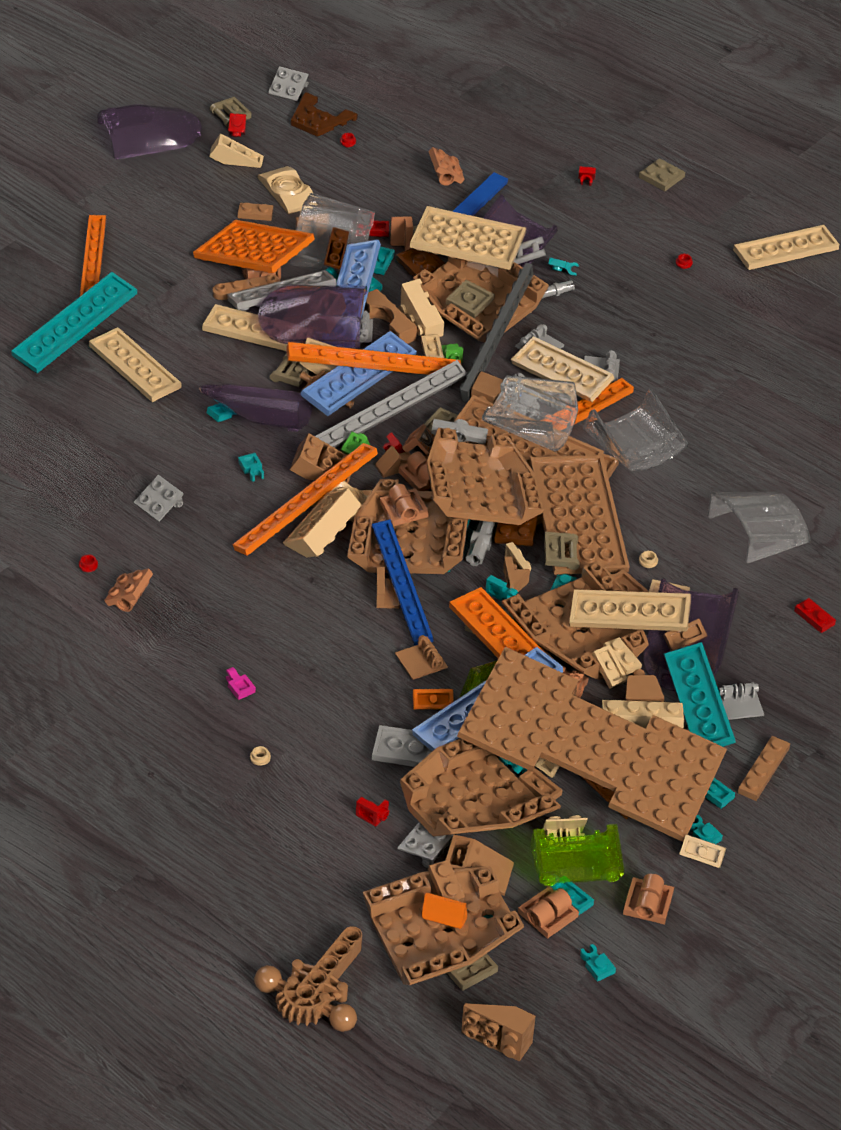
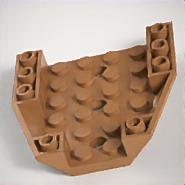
M448 256V262L433 273L424 269L414 276L413 280L421 279V288L424 292H428V300L432 305H435L441 316L478 341L485 343L488 331L491 332L493 321L495 318H498L497 314H499L501 306H504L508 293H511L513 282L517 281L519 271L523 267L514 262L511 270L501 269L491 265L487 266L482 263L468 262L464 259ZM533 275L505 332L537 308L549 287L547 283ZM465 280L495 294L494 300L475 319L452 303L450 305L446 304V298Z
M450 428L437 429L426 464L433 500L447 517L521 525L543 513L544 508L536 475L509 436L491 434L486 446L458 442L456 430Z
M380 479L354 517L348 558L369 573H377V567H385V573H388L372 529V524L389 520L380 503V497L388 496L389 490L394 485L399 484V480ZM418 491L428 510V517L393 526L410 573L445 574L463 560L468 519L447 517L433 500L432 491Z
M600 561L584 566L581 578L527 601H524L519 594L502 601V604L534 642L583 674L597 680L603 678L599 670V662L591 653L602 648L605 642L620 637L636 658L649 645L645 632L642 629L570 627L569 622L574 589L625 591ZM560 604V605H563L564 607L561 608V607L555 606V605ZM577 630H584L585 633L577 632Z
M463 739L437 747L400 780L409 812L433 837L513 828L561 807L549 793L536 797L495 754Z
M491 866L453 869L465 896L464 901L461 902L466 903L467 919L461 929L422 918L425 894L431 893L439 896L429 871L363 892L372 924L404 985H412L470 965L524 928V924L516 910L510 912L499 892V880ZM485 915H492L493 917L487 919V918H485V917H483V916H485ZM447 928L453 929V931L451 932H445L443 930ZM406 942L413 943L411 946L403 945Z

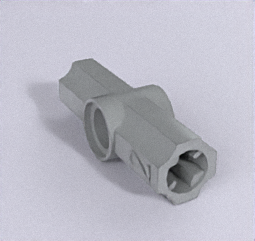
M439 419L433 420L431 434L436 435L438 428H450L456 430L458 442L471 441L486 444L488 429L470 426L463 419H457L454 422Z
M479 521L476 531L472 533L470 548L466 556V561L470 565L478 566L482 564L486 551L490 550L496 522Z

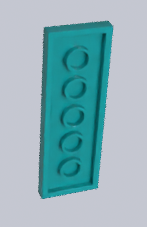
M702 642L664 653L679 702L683 703V714L689 731L722 747L736 743Z

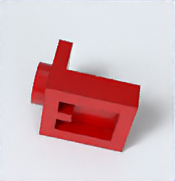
M230 113L228 133L231 136L241 137V135H245L246 114Z
M360 797L356 801V816L376 827L381 821L387 819L389 815V801L384 800L377 806L372 801Z

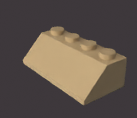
M348 488L327 492L286 538L283 544L306 558L320 556L324 552V547L333 542L336 538L335 535L346 527V522L357 514V510L361 506L360 502Z
M602 700V709L645 729L652 715L681 728L684 725L683 703Z

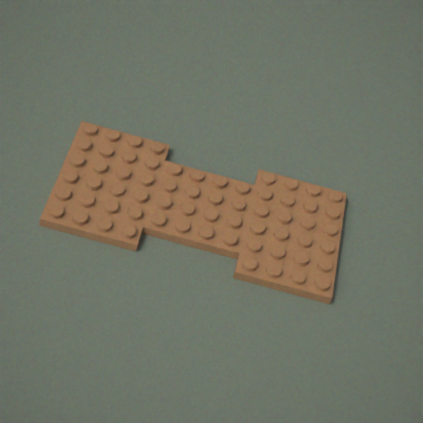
M505 647L460 728L457 737L530 771H533L540 757L614 791L615 793L609 803V808L684 842L685 835H688L727 748L655 715H652L646 729L572 695L579 680Z

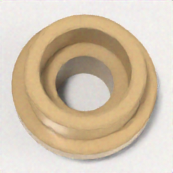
M644 551L639 557V563L643 567L653 568L658 564L657 555L653 551Z
M262 746L254 748L250 754L251 762L259 766L266 765L271 759L268 749Z

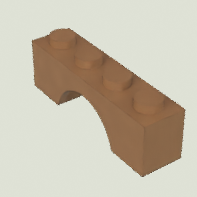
M378 289L368 292L364 311L369 313L370 319L379 318L390 323L389 331L407 344L415 341L417 334L416 324L410 321Z

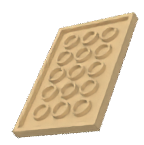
M427 206L410 241V248L511 270L526 234V228Z

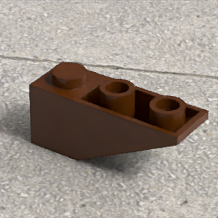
M335 227L332 228L325 251L324 265L341 269L349 231Z

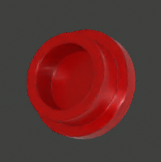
M344 133L340 138L341 145L345 147L354 146L356 144L355 135Z
M680 254L676 259V265L682 269L690 268L693 265L692 257L688 254Z
M84 555L79 561V568L84 572L95 571L98 568V561L93 555Z

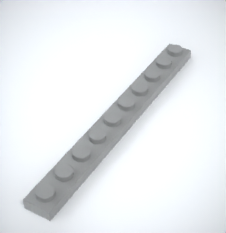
M456 360L315 437L335 448L345 443L351 432L358 434L369 430L465 378L467 372L459 361Z

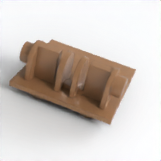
M424 635L418 638V645L395 652V655L412 680L448 668L430 639Z

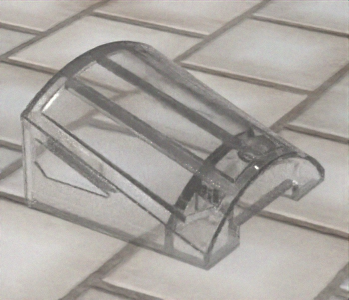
M310 193L302 205L296 231L313 233L315 240L296 256L292 257L289 265L326 270L330 266L324 265V258L332 228L335 227L349 231L346 247L349 244L366 242L369 239L370 230L373 226L375 212ZM334 268L336 272L340 273V269Z
M506 375L500 385L501 392L492 407H487L482 415V421L554 452L560 450L572 432L578 413L575 383Z
M648 389L641 405L628 414L604 423L596 410L593 409L590 411L583 426V429L631 471H642L658 466L679 454L689 445L652 389Z
M711 492L707 516L713 518L731 511L734 512L749 538L745 559L747 563L811 541L807 525L799 509L790 498L781 492Z

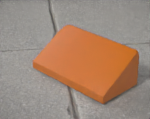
M413 689V710L444 709L454 702L453 689Z
M426 893L422 918L461 929L467 919L466 903Z

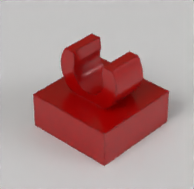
M579 167L578 179H580L581 185H583V180L585 179L589 180V186L592 185L593 180H595L596 168Z
M392 432L386 436L389 442L383 446L385 451L393 446L399 454L405 452L402 448L403 445Z

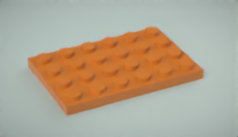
M234 220L196 249L193 255L194 258L203 261L274 273L302 249L306 248L315 238L313 233Z

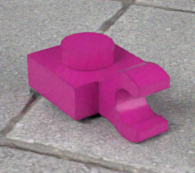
M234 667L226 670L229 675L226 676L228 688L238 700L256 693V687L246 674L239 676Z

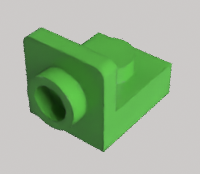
M458 344L441 345L444 358L461 360L463 362L462 347H459Z
M351 432L341 448L342 453L349 455L363 443L370 445L368 437L362 433L356 434Z

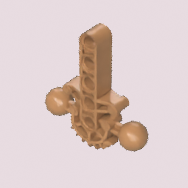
M347 927L315 966L305 964L299 959L292 962V974L287 981L282 979L281 973L276 967L270 965L262 966L257 970L254 977L256 987L264 993L280 992L275 997L278 1012H281L283 1018H288L289 1023L296 1021L297 1025L305 1023L308 1026L312 1022L316 1025L318 1019L325 1015L329 1017L331 1026L337 1031L345 1032L351 1030L357 1021L355 1009L348 1004L334 1006L330 1003L332 1001L341 1003L347 1001L348 985L345 982H340L338 979L360 953L362 948V931L357 927Z

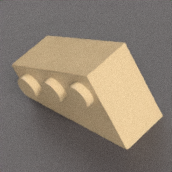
M421 279L403 283L401 285V305L399 310L416 324L417 334L419 336H443L444 321L435 305L431 306L427 299L429 294L421 288Z

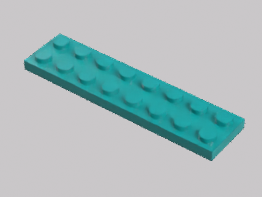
M113 272L109 273L11 351L12 356L34 372L39 373L137 294V289Z

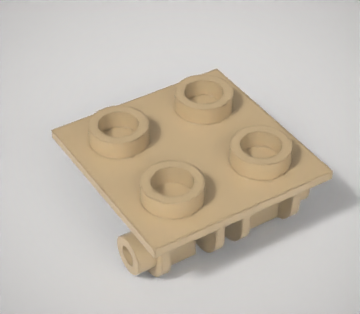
M579 815L571 816L569 819H561L558 816L548 818V820H545L541 830V834H546L542 835L543 843L558 845L559 838V844L562 845V833H564L566 844L569 843V838L570 844H581V841H585V834L581 832L588 819L582 818Z

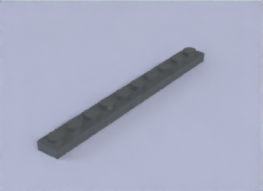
M525 263L523 269H520L517 281L513 282L511 293L507 294L505 304L499 310L498 318H495L493 321L491 332L488 331L485 344L481 345L478 357L474 358L473 367L471 370H468L466 381L460 386L459 392L463 402L470 400L472 387L481 371L485 372L533 277V264Z

